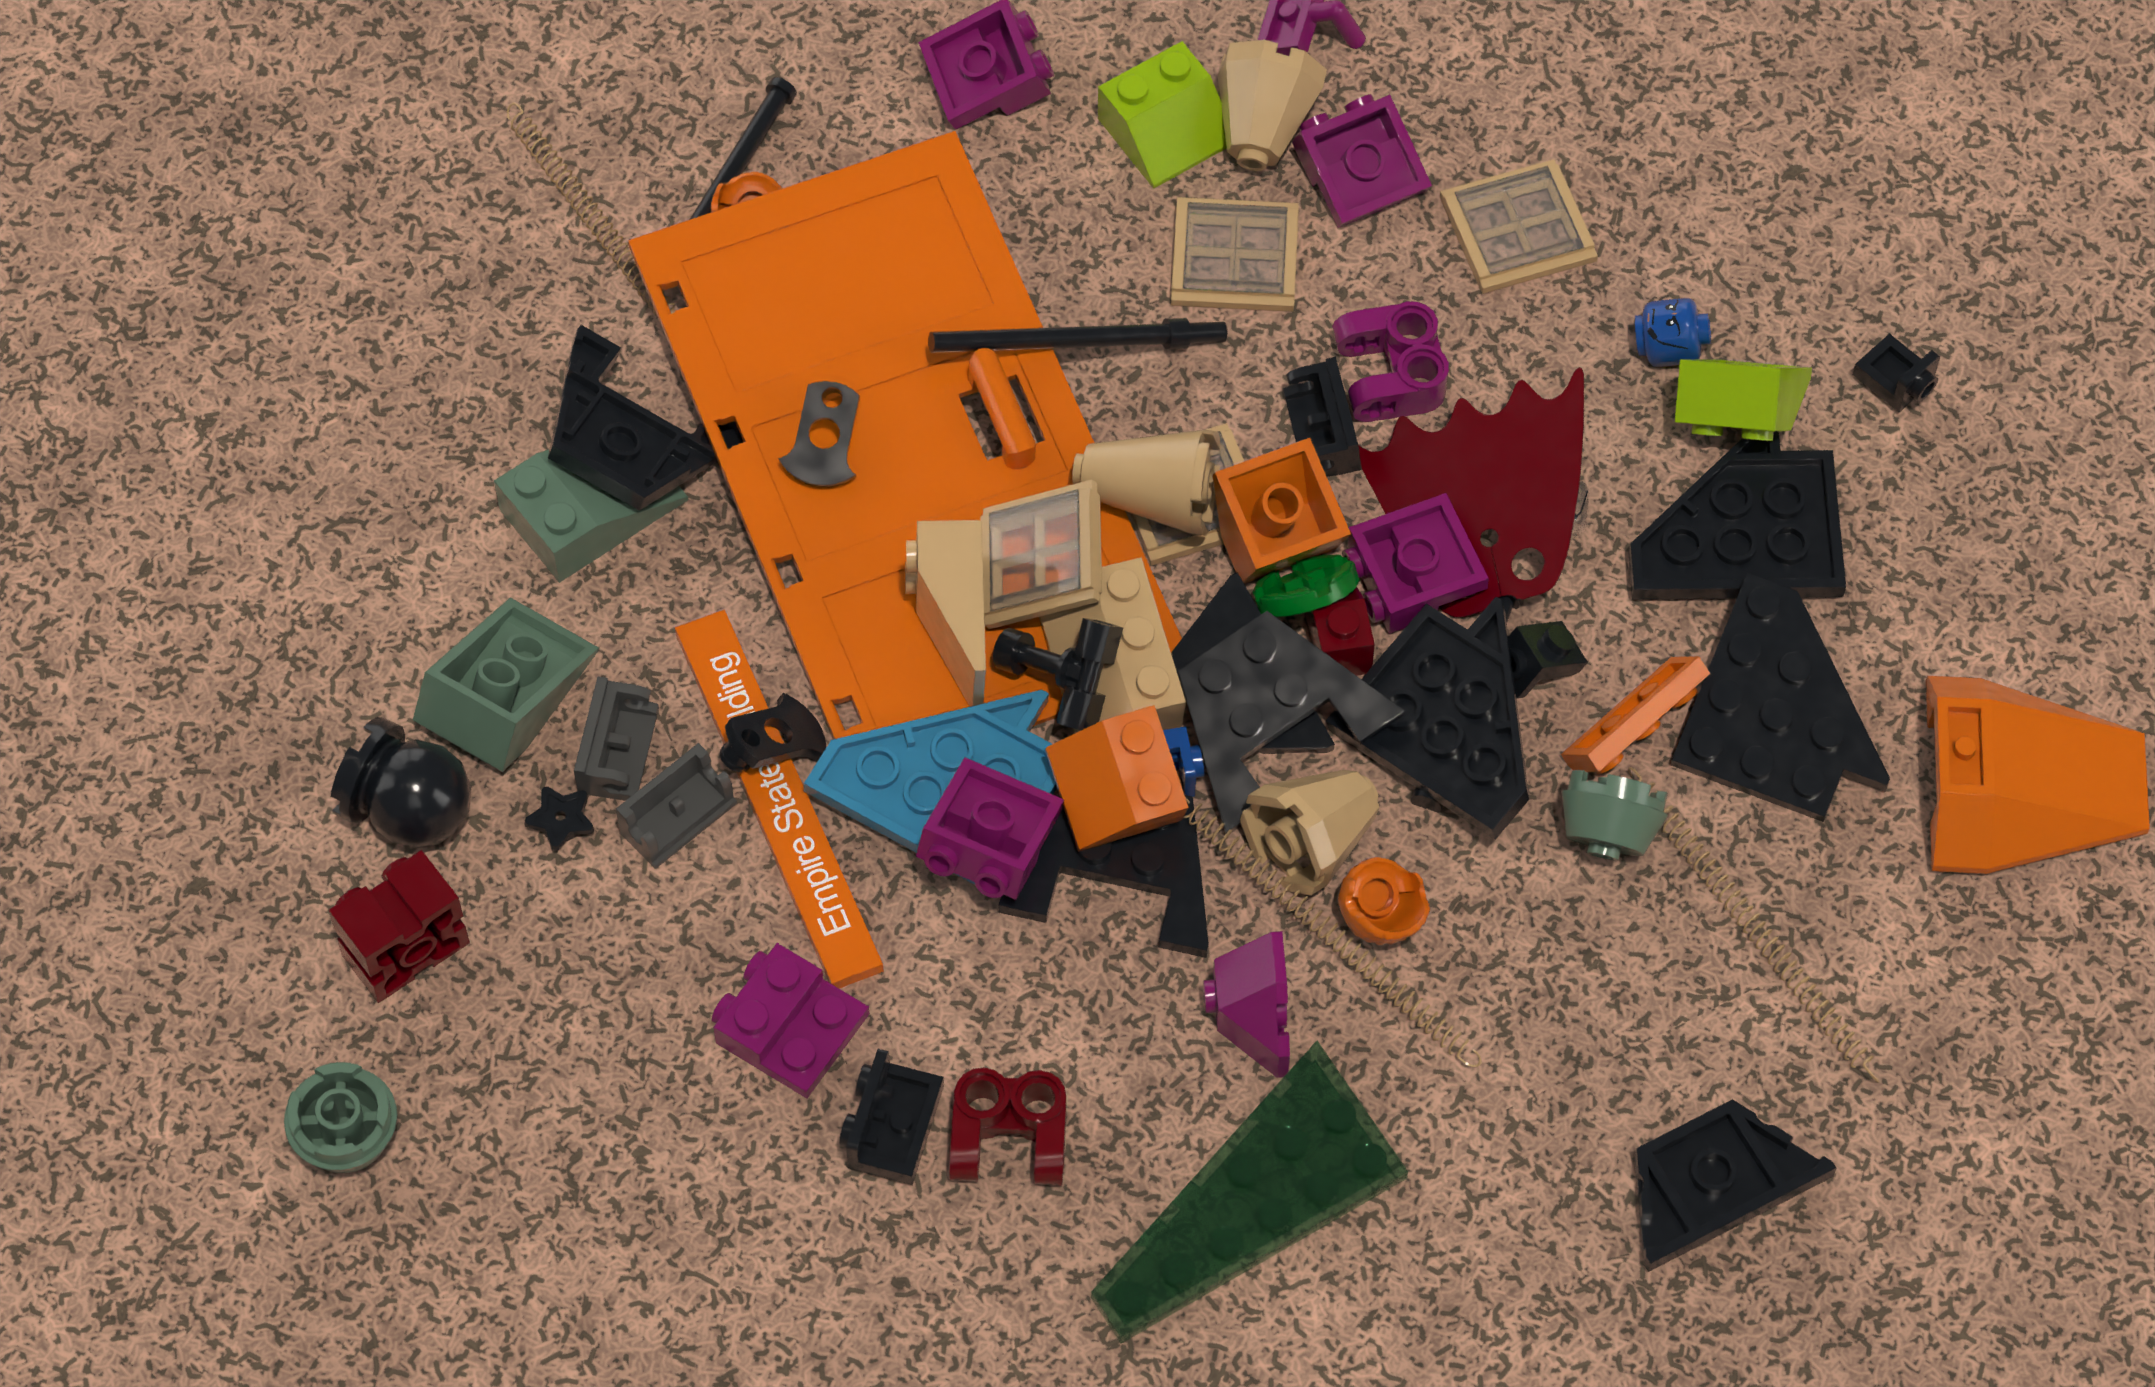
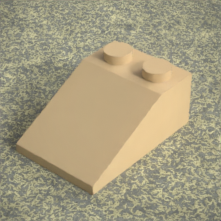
M982 520L917 521L916 540H906L905 592L906 594H916V613L968 705L971 707L983 704L986 656Z

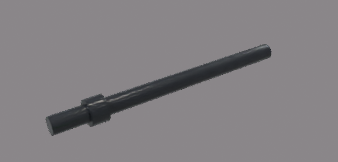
M1165 318L1162 324L930 332L928 347L931 353L977 351L980 348H989L996 351L1161 344L1165 349H1187L1190 343L1225 342L1228 331L1225 322L1189 323L1187 318Z

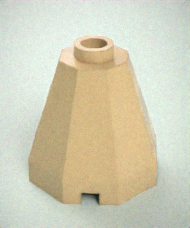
M1268 40L1230 43L1226 54L1224 53L1221 59L1218 73L1227 152L1237 160L1239 166L1252 171H1263L1267 166H1276L1323 89L1327 69L1306 51L1291 47L1289 56L1276 53L1278 43Z
M1339 770L1265 784L1248 795L1246 803L1251 804V806L1242 812L1240 822L1250 849H1255L1253 856L1256 859L1262 856L1261 864L1270 857L1287 875L1280 884L1286 888L1290 883H1293L1288 892L1295 893L1300 889L1299 894L1313 895L1329 884L1375 820L1379 810L1378 792L1370 779L1360 775L1357 771ZM1305 855L1311 863L1303 869L1297 860Z

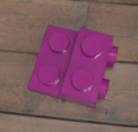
M999 0L918 42L947 120L955 130L999 107L1008 116L1051 94L1046 80L1054 76L1053 69L1045 53L1041 49L1035 51L1031 42L1039 37L1037 28L1026 10L1019 13L1009 0Z
M1372 94L1360 97L1344 106L1346 113L1329 119L1327 113L1314 116L1301 123V131L1292 141L1312 187L1319 186L1338 228L1426 192L1432 187L1390 94L1375 101Z
M1447 493L1349 527L1351 535L1348 537V549L1342 551V556L1347 557L1348 561L1354 562L1358 577H1362L1368 592L1363 593V597L1365 598L1369 618L1373 623L1383 621L1389 634L1406 628L1426 603L1438 610L1441 605L1488 589L1489 578Z
M964 757L923 827L916 857L924 860L926 867L936 875L946 877L955 873L975 882L976 888L987 897L999 898L1006 895L1016 900L1037 863L1041 847L1061 813L1064 799Z
M776 943L768 955L763 951H758L752 957L743 975V978L748 982L739 994L734 996L731 993H727L717 1004L712 1014V1021L716 1023L713 1027L715 1041L722 1048L808 1099L869 1016V1006L824 980L822 969Z

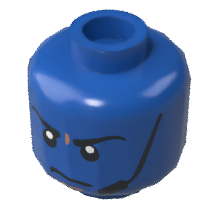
M1690 298L1651 301L1644 306L1643 315L1635 316L1638 355L1647 356L1649 363L1654 367L1680 365V359H1700L1702 345L1711 344L1709 314H1698L1697 305Z

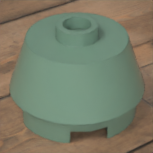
M1573 770L1568 790L1561 791L1566 838L1588 846L1587 854L1603 859L1618 861L1620 853L1643 856L1668 817L1664 813L1668 793L1657 791L1650 794V784L1608 774L1607 777H1598L1597 782L1591 780L1587 782L1588 772Z
M335 1062L319 1066L314 1069L315 1074L303 1081L290 1094L284 1115V1128L288 1142L302 1159L319 1168L335 1173H352L362 1170L379 1157L394 1133L397 1122V1107L393 1094L379 1077L362 1069L357 1064Z

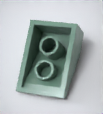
M549 450L536 453L494 480L499 510L559 583L689 500L685 492L678 486L639 511L548 459Z
M510 597L425 672L413 721L503 772L529 747L598 653L599 647Z

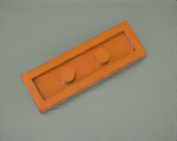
M1699 656L1669 658L1560 755L1572 770H1584L1586 772H1596L1597 774L1609 771L1621 762L1624 757L1622 751L1631 743L1648 737L1659 728L1661 724L1659 719L1666 712L1691 700L1698 691L1696 686L1710 672Z

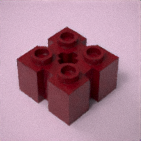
M422 850L409 858H399L389 864L382 873L383 882L373 889L369 890L366 886L363 888H353L344 893L338 899L335 906L328 910L333 928L340 936L337 938L342 957L377 1003L382 1002L415 980L414 975L429 965L435 967L470 944L466 926L461 921L463 913L459 897Z

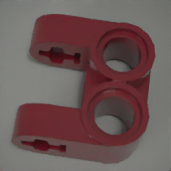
M984 1067L972 1069L964 1073L957 1081L954 1090L950 1180L978 1182L981 1139L993 1138L1000 1133L1019 1134L1026 1140L1036 1142L1034 1184L1063 1185L1067 1108L1066 1091L1061 1080L1051 1072L1042 1070L1029 1071L1019 1078H1005L997 1071ZM980 1098L990 1099L996 1103L994 1107L984 1111L975 1110L969 1106L971 1102ZM1033 1101H1043L1052 1106L1050 1110L1038 1114L1030 1112L1025 1108Z

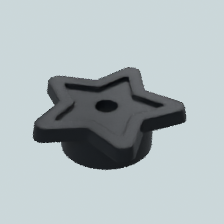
M550 787L542 788L541 807L525 818V827L542 831L548 838L551 849L554 851L559 850L566 841L575 838L579 834H592L594 827L583 813L588 800L587 792L580 790L563 796ZM559 813L566 815L563 820L556 819V815Z

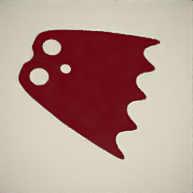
M1579 367L1574 371L1568 386L1562 394L1553 399H1543L1526 381L1519 380L1515 384L1506 406L1500 412L1493 415L1479 412L1465 398H1460L1455 404L1450 421L1440 431H1424L1409 418L1400 416L1389 445L1382 451L1371 452L1358 444L1362 471L1385 514L1447 493L1489 578L1488 589L1477 592L1469 598H1461L1439 606L1449 616L1465 617L1482 612L1495 597L1499 598L1509 595L1523 600L1548 592L1557 583L1564 568L1570 546L1580 485L1584 430V373L1582 368ZM1487 529H1493L1498 534V541L1491 547L1482 545L1480 541L1482 533ZM1525 548L1537 549L1544 557L1542 572L1530 580L1518 578L1512 570L1514 556Z

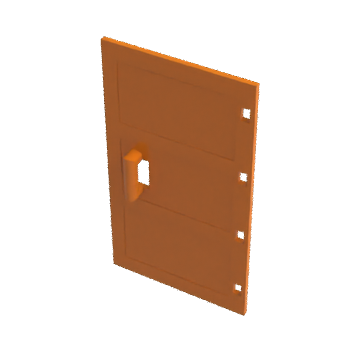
M956 131L628 240L629 249L832 738H842L970 707L916 613V594H906L905 592L906 540H916L917 521L980 520V516H983V508L1073 485L1072 473L1076 454H1084L1086 446L1095 442L1053 348L996 351L989 348H980L977 351L931 353L929 350L928 336L930 332L1043 328ZM679 286L687 307L671 313L662 290ZM1017 380L1043 441L1035 442L1009 381ZM815 382H837L853 389L860 395L847 458L848 466L856 474V477L834 487H815L805 484L789 474L778 459L791 452L795 445L808 384ZM976 392L980 393L1002 443V455L990 460L986 459L960 398ZM831 393L825 399L823 398V403L827 407L835 408L841 404L843 397L840 394ZM830 420L818 421L810 430V441L821 449L834 446L840 437L839 427ZM735 421L743 443L728 449L718 425ZM1100 502L1102 567L1142 557L1167 642L1172 652L1182 637L1128 516L1124 510ZM1078 513L1046 521V548L1079 540ZM1035 524L1003 532V559L1035 551ZM1079 550L1046 558L1047 585L1079 577ZM793 559L801 582L786 588L776 563ZM1035 561L1003 569L1004 596L1036 588ZM1039 617L992 629L985 626L986 676L983 704L1044 690L1049 693L1048 703L1033 726L1057 718L1062 694L1056 684L1055 675L1030 667L1024 673L1016 675L996 668L993 662L995 643L999 635L1007 628L1031 634L1035 641V647L1048 650ZM852 700L861 723L845 730L834 704L839 705Z

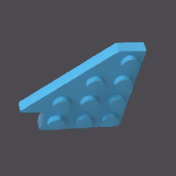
M1038 690L833 739L805 780L804 792L917 853L923 827L964 757L1052 795L1054 794L1057 785L1045 752V748L1052 745V743L1030 732L1048 703L1049 693L1044 690ZM960 876L961 878H963V879H965V880H967V881H969V882H971L972 884L975 885V882H973V881H971V880H969V879H966V878Z

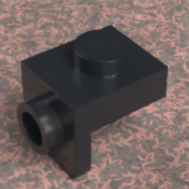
M1889 333L1855 364L1852 375L1897 412H1900L1913 400L1921 402L1933 391L1938 383V378L1935 374L1940 356L1931 350L1921 359Z
M1563 621L1516 626L1509 635L1517 699L1526 697L1539 680L1573 676L1579 673L1588 663L1576 644L1574 636L1566 628Z

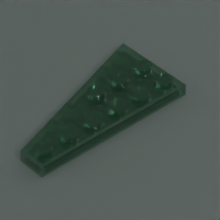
M1318 1041L1309 1048L1091 1291L1092 1301L1120 1344L1408 1178V1170Z

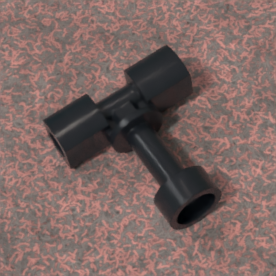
M1083 618L1076 647L1066 649L1062 655L1035 647L1034 638L1029 633L1007 628L999 635L995 643L993 662L996 668L1016 675L1024 673L1028 667L1055 675L1057 686L1060 689H1064L1056 723L1073 729L1083 730L1098 723L1100 720L1106 695L1098 693L1097 688L1104 663L1114 664L1123 627L1097 619Z

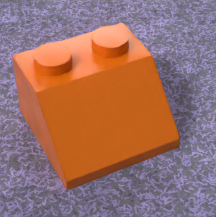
M1310 438L1222 469L1212 475L1221 538L1236 573L1238 572L1244 584L1264 577L1274 570L1276 572L1288 568L1302 559L1316 557L1335 550L1351 535Z
M1155 705L1102 720L1045 748L1060 798L1064 799L1063 807L1078 852L1181 821L1189 808Z

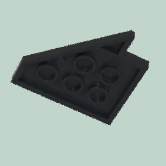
M1774 431L1773 441L1742 438L1630 543L1628 555L1632 600L1737 599L1747 573L1798 591L1801 598L1844 597L1846 579L1833 450L1781 451L1779 431Z

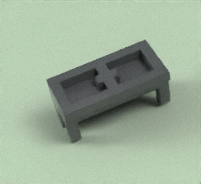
M597 677L574 768L577 791L584 790L588 795L626 801L639 791L659 711V704L649 702L651 690L639 685L609 681L608 678Z
M699 743L616 808L620 834L655 869L737 804V800L733 796L732 782L728 774L723 771L718 775L711 766L712 761L709 753Z

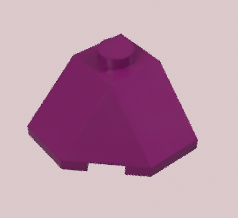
M1282 931L1263 935L1215 958L1213 980H1203L1205 1013H1216L1217 1031L1275 1077L1285 1078L1288 1077L1290 1063L1289 1032H1284V1028H1287L1288 989Z

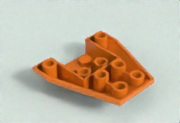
M1927 676V728H1934L1937 795V803L1930 822L1932 871L1988 874L2148 834L2150 823L2145 733L1982 678Z

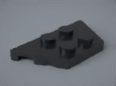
M1238 572L1230 575L1171 652L1177 674L1180 669L1261 615ZM1314 711L1257 751L1262 754H1284V751L1317 750V753H1328L1334 750L1335 744L1318 713Z
M1733 1099L1636 1148L1634 1158L1645 1268L1650 1272L1834 1177L1836 1166L1825 1156H1822L1819 1160L1793 1144V1136L1775 1125L1761 1122L1757 1118L1756 1113Z

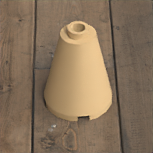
M1205 429L1088 444L1084 454L1077 453L1075 456L1072 473L1073 484L1092 479L1097 483V493L1100 494L1101 503L1193 535L1206 536L1208 530L1204 522L1212 523L1216 507L1212 475L1220 471V465H1214L1213 462H1210V450H1220L1219 434L1216 431Z

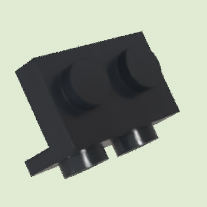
M878 1048L873 1064H864L859 1074L856 1096L861 1097L857 1113L856 1115L847 1114L841 1130L839 1145L846 1147L848 1169L913 1185L944 1088V1077L890 1063L889 1051Z

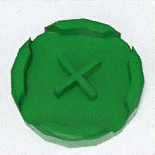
M1321 555L1297 561L1296 564L1291 565L1293 573L1281 577L1279 570L1268 573L1257 582L1252 593L1261 614L1268 611L1275 617L1291 616L1316 610L1344 598L1356 589L1360 580L1354 562L1348 561L1347 557L1341 555Z

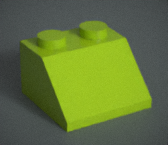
M1183 41L1098 86V120L1153 189L1227 149L1221 99L1210 74Z
M1680 359L1675 422L1692 424V434L1723 436V427L1742 428L1741 438L1773 441L1774 431L1792 430L1811 380L1812 367L1719 359Z

